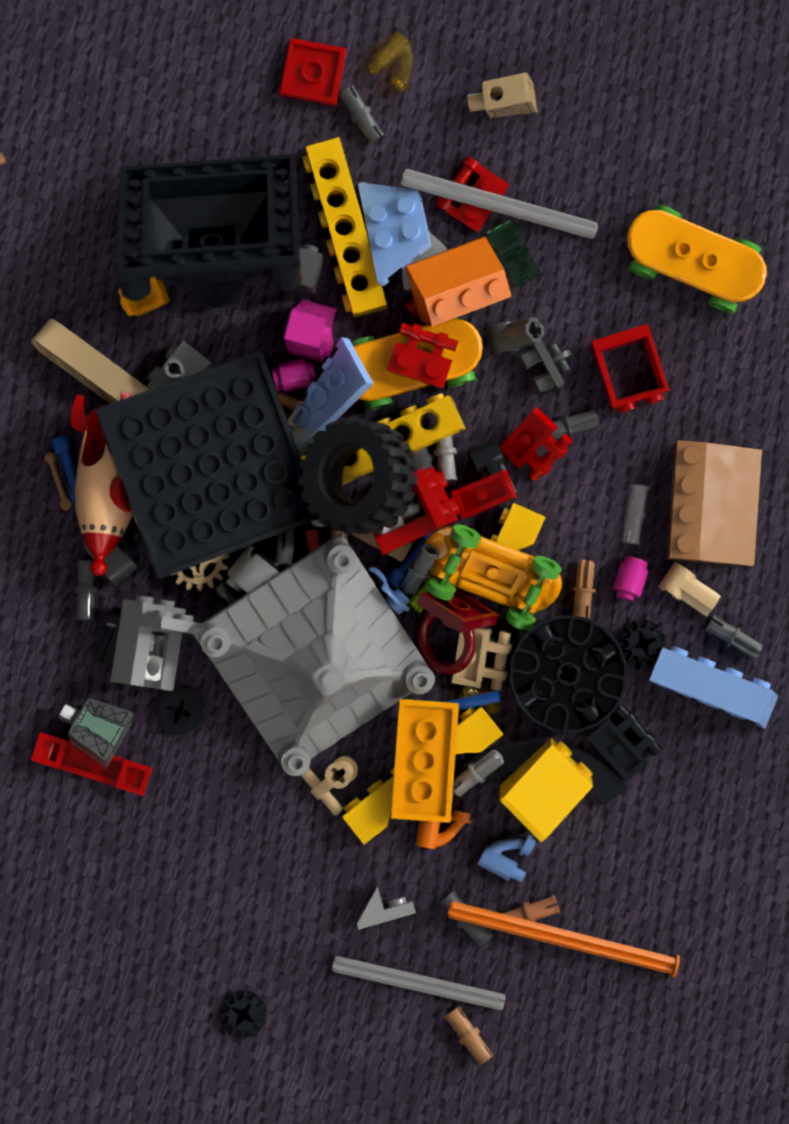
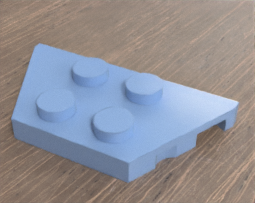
M362 182L358 183L377 281L380 286H384L389 282L388 278L399 268L404 270L405 266L411 264L416 256L422 255L431 247L425 212L418 190Z

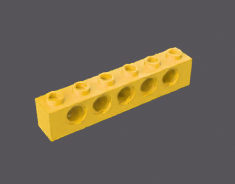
M340 137L306 146L307 155L302 156L306 173L312 172L315 183L310 184L314 201L320 200L323 211H319L318 215L322 229L328 228L331 238L326 240L330 257L336 255L339 266L334 267L338 284L344 283L347 294L341 295L346 312L352 311L353 318L387 309L383 288L377 281L369 239ZM325 167H331L336 171V175L332 179L326 180L320 176L321 170ZM332 195H340L343 197L344 203L340 207H332L328 204V199ZM342 222L350 224L352 227L351 232L347 235L338 234L335 230L338 224ZM349 250H355L360 254V258L355 263H348L343 258L344 254ZM363 278L368 282V286L363 291H356L351 286L353 280Z
M443 393L427 399L428 405L417 409L416 405L400 412V418L390 421V418H385L378 421V423L390 426L391 430L407 426L410 430V437L405 442L411 447L412 453H415L466 429L451 396L444 397ZM427 414H434L437 418V424L431 430L424 429L422 425V420ZM363 448L355 452L357 459L352 466L345 465L342 476L343 485L374 471L371 458ZM306 455L302 456L301 459L305 460Z

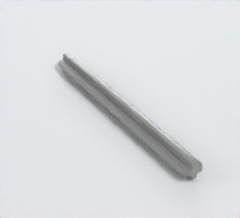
M405 169L402 174L401 185L590 239L594 238L597 233L598 224L594 221L410 169Z

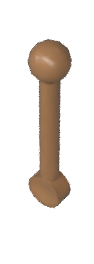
M48 452L45 454L44 459L50 465L62 500L60 507L63 510H69L72 507V502L66 497L54 462L56 456L54 453Z

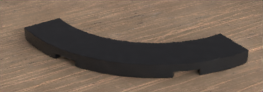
M520 741L504 744L473 757L464 763L463 767L467 770L471 762L475 764L492 750H497L502 755L503 765L485 777L484 783H477L482 788L499 777L515 772L546 741ZM567 746L572 752L570 757L577 764L580 762L584 763L592 772L593 787L590 791L603 805L627 788L618 775L605 764L581 750Z

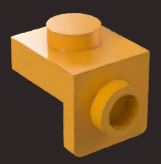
M151 277V292L140 301H131L124 298L121 294V289H118L121 297V306L127 312V315L142 316L169 303L170 299L163 281L157 280L156 277Z

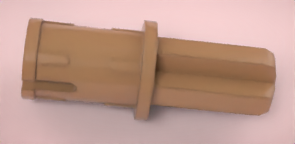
M579 560L576 587H572V590L575 591L572 616L591 618L592 595L595 593V589H592L595 563L592 560Z

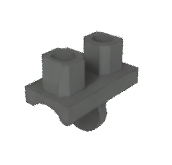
M542 340L540 343L532 344L531 347L520 354V359L526 369L538 363H541L545 372L533 378L539 393L550 391L553 388L557 391L564 387L565 382L555 365L558 364L562 373L570 370L566 359L572 354L570 350L561 353L558 345L554 344L549 347L554 356L551 358Z

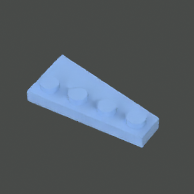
M340 338L336 344L338 350L333 358H327L322 366L324 369L322 375L317 382L311 383L307 389V398L302 405H297L287 420L300 456L304 453L308 443L313 444L315 442L313 436L319 430L326 431L325 426L338 420L373 385L370 376L348 338Z

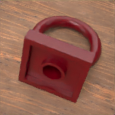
M456 586V591L451 600H442L429 592L420 593L416 603L427 610L417 630L419 652L432 670L444 675L457 674L470 664L476 648L474 630L495 625L499 616ZM437 618L445 626L463 633L464 649L459 659L453 663L440 661L435 657L430 648L429 629Z

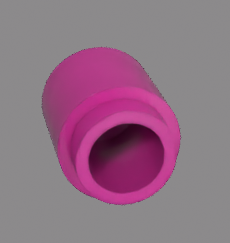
M305 358L280 363L278 367L272 368L277 391L284 390V392L306 388L311 385V380L316 379L312 362L306 363Z
M625 556L624 562H620L612 588L617 592L616 597L633 602L634 597H641L648 574L646 569L648 563L646 561Z

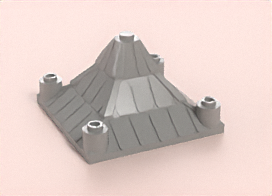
M342 533L328 540L191 630L201 645L202 650L213 662L279 760L283 770L291 776L304 774L310 766V759L361 725L367 723L400 699L411 693H427L433 687L434 679L436 678Z

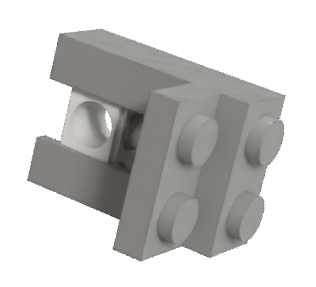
M136 595L135 601L123 599L110 682L173 691L182 633L193 634L191 630L202 623L193 622L194 616L185 615V609L175 608V602L157 599V604H153L154 598Z

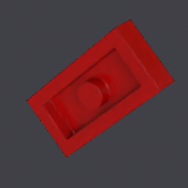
M502 470L451 492L461 511L459 513L461 519L479 515L480 512L484 513L497 505L517 498L507 470Z

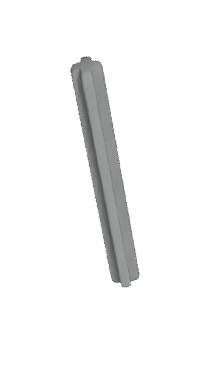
M340 956L334 958L332 971L497 1010L504 1008L506 1000L505 995L502 993Z

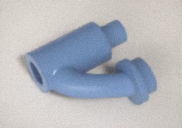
M528 835L526 839L517 838L496 841L490 846H486L477 865L507 881L512 878L521 883L526 872L516 867L517 862L501 853L507 850L520 849L519 855L529 856L536 841L532 839L531 835Z

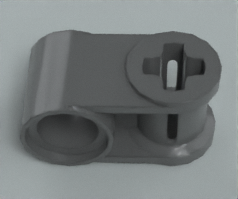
M85 544V549L87 553L94 559V556L90 553L89 549ZM118 545L104 559L107 565V570L104 574L115 586L119 585L138 568L135 562Z

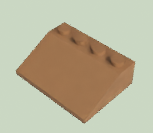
M677 440L674 443L666 560L754 566L762 450L707 442Z

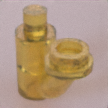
M396 31L372 55L374 61L367 67L372 74L376 75L382 68L387 70L401 57L400 74L395 72L390 80L391 84L401 93L411 88L408 84L413 63L410 42L400 32Z

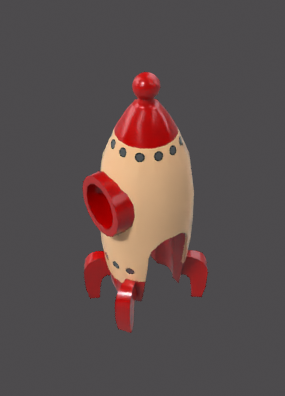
M120 393V400L131 397V393ZM76 395L72 407L71 424L77 432L84 434L76 472L75 508L81 534L87 548L94 556V560L90 564V571L95 576H101L107 570V565L104 562L105 557L118 545L133 515L95 412L91 411L90 416L87 417L84 408L85 397Z

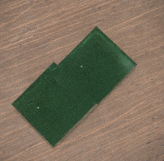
M513 219L487 232V236L514 288L540 276V270L528 251L526 242Z

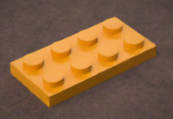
M399 700L392 819L451 823L459 703Z

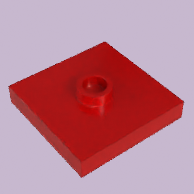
M290 38L279 96L336 107L347 48Z

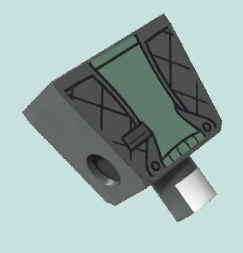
M87 699L81 710L66 704L59 715V720L72 726L68 733L69 741L107 769L134 721V713L94 699Z

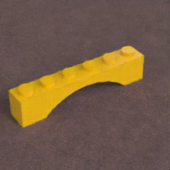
M474 707L469 708L459 716L462 722L457 725L455 755L461 753H481L504 735L482 707L477 710ZM395 767L390 771L393 776L383 783L379 779L367 789L370 795L360 801L358 798H355L344 807L347 813L342 818L364 845L388 826L392 810Z

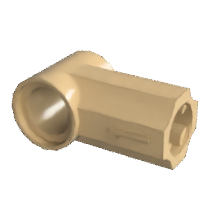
M676 562L673 563L658 585L661 590L671 593V597L678 601L682 600L705 617L713 610L721 597L707 585L697 580L691 571Z

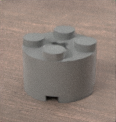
M251 545L247 546L227 572L229 578L226 582L238 592L242 590L249 593L280 573L274 567L275 562L261 552L260 555L253 554L252 552L255 547Z

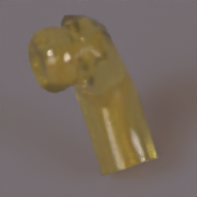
M465 686L459 692L458 698L490 691L486 687ZM498 702L483 705L490 717L502 709Z

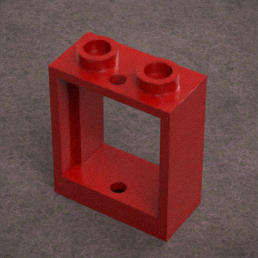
M648 324L591 342L590 347L611 411L618 409L619 414L636 409L635 404L645 400L647 405L664 400L663 395L669 392V388ZM642 341L657 388L617 400L602 353Z

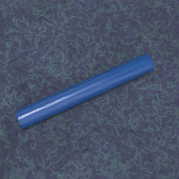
M496 690L444 702L459 703V710L500 702L501 697L499 691Z

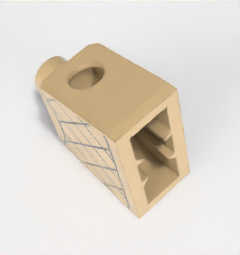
M527 72L482 82L483 92L468 95L470 112L486 110L490 118L537 112L534 84ZM503 95L500 100L495 101L498 96Z

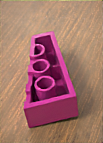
M303 300L291 311L284 337L288 354L322 364L324 357L330 358L334 344L331 330L337 308L308 300Z

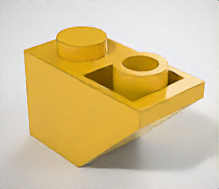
M513 503L510 509L504 508L498 521L499 524L503 525L499 535L493 534L490 540L518 551L528 548L534 544L546 517Z

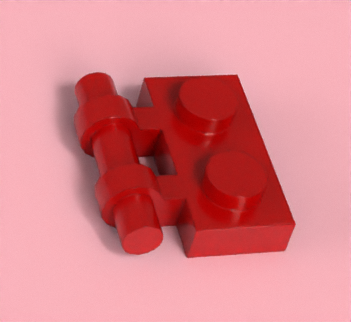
M402 323L399 334L410 337L408 345L395 343L387 372L443 389L452 360L442 357L444 349L455 352L459 341L448 338V334L443 332L436 334L422 329L423 326L418 324L411 326ZM418 341L435 345L433 354L417 349Z
M536 407L499 448L519 469L527 462L532 467L528 473L529 477L537 481L542 475H547L557 458L561 459L567 453V447L572 443V439L564 434L559 440H556L552 434L558 427ZM541 446L548 451L543 457L536 453Z

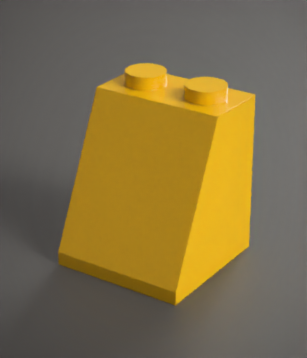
M552 738L500 784V801L541 843L593 787L591 778L593 774L589 768L582 762L577 764L570 757L572 755L570 749L562 741L556 743Z

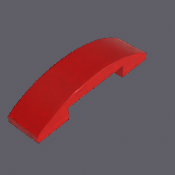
M42 732L39 733L31 761L62 769L141 796L145 794L153 769L152 767L114 755L106 769L69 740Z

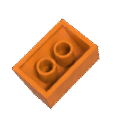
M486 237L478 238L405 266L420 321L432 327L512 297L504 268Z

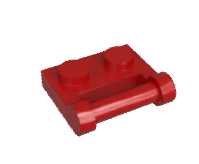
M469 156L465 157L462 162L463 167L453 180V182L464 185L471 174L475 173L479 176V179L473 186L474 188L502 196L510 186V184ZM440 196L434 202L436 207L476 234L492 213L491 210L462 203L457 209L451 204L453 202L452 199Z

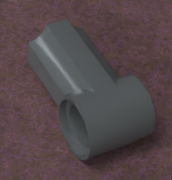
M537 318L490 325L493 355H502V352L510 351V354L520 351L519 348L540 343L542 336L545 335L544 326Z

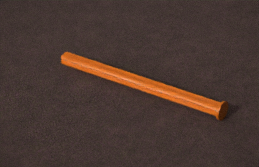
M454 901L450 903L448 908V917L451 919L668 973L670 978H675L678 971L679 955L671 957Z

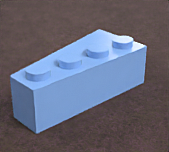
M672 646L668 650L662 647L650 677L652 683L688 698H695L698 702L710 707L723 709L724 712L739 719L751 720L757 726L766 728L778 698L777 694L769 689L770 683L757 678L750 682L742 679L743 673L727 667L725 671L714 668L716 663L699 656L698 661L687 657L688 652L681 648Z

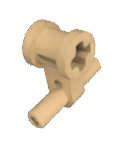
M342 756L327 767L325 779L322 782L310 768L301 776L312 788L310 792L317 800L321 799L332 814L336 816L343 810V807L329 790L332 788H344L358 775V765L351 757ZM341 769L346 772L343 776H340L338 773Z

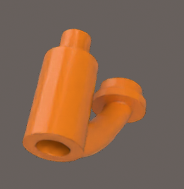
M453 810L451 820H454V822L442 833H438L440 822L420 821L415 845L435 849L447 844L463 828L465 823L471 824L470 813Z

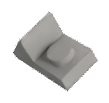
M377 885L357 922L358 930L415 914L413 901L406 902V898L401 897L388 901L389 907L384 908Z

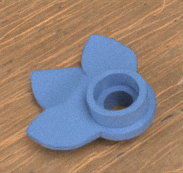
M370 567L368 571L376 574L374 577L382 585L381 590L387 594L384 597L386 602L399 615L404 610L407 612L410 609L407 605L410 599L399 588L393 591L382 572L377 568Z

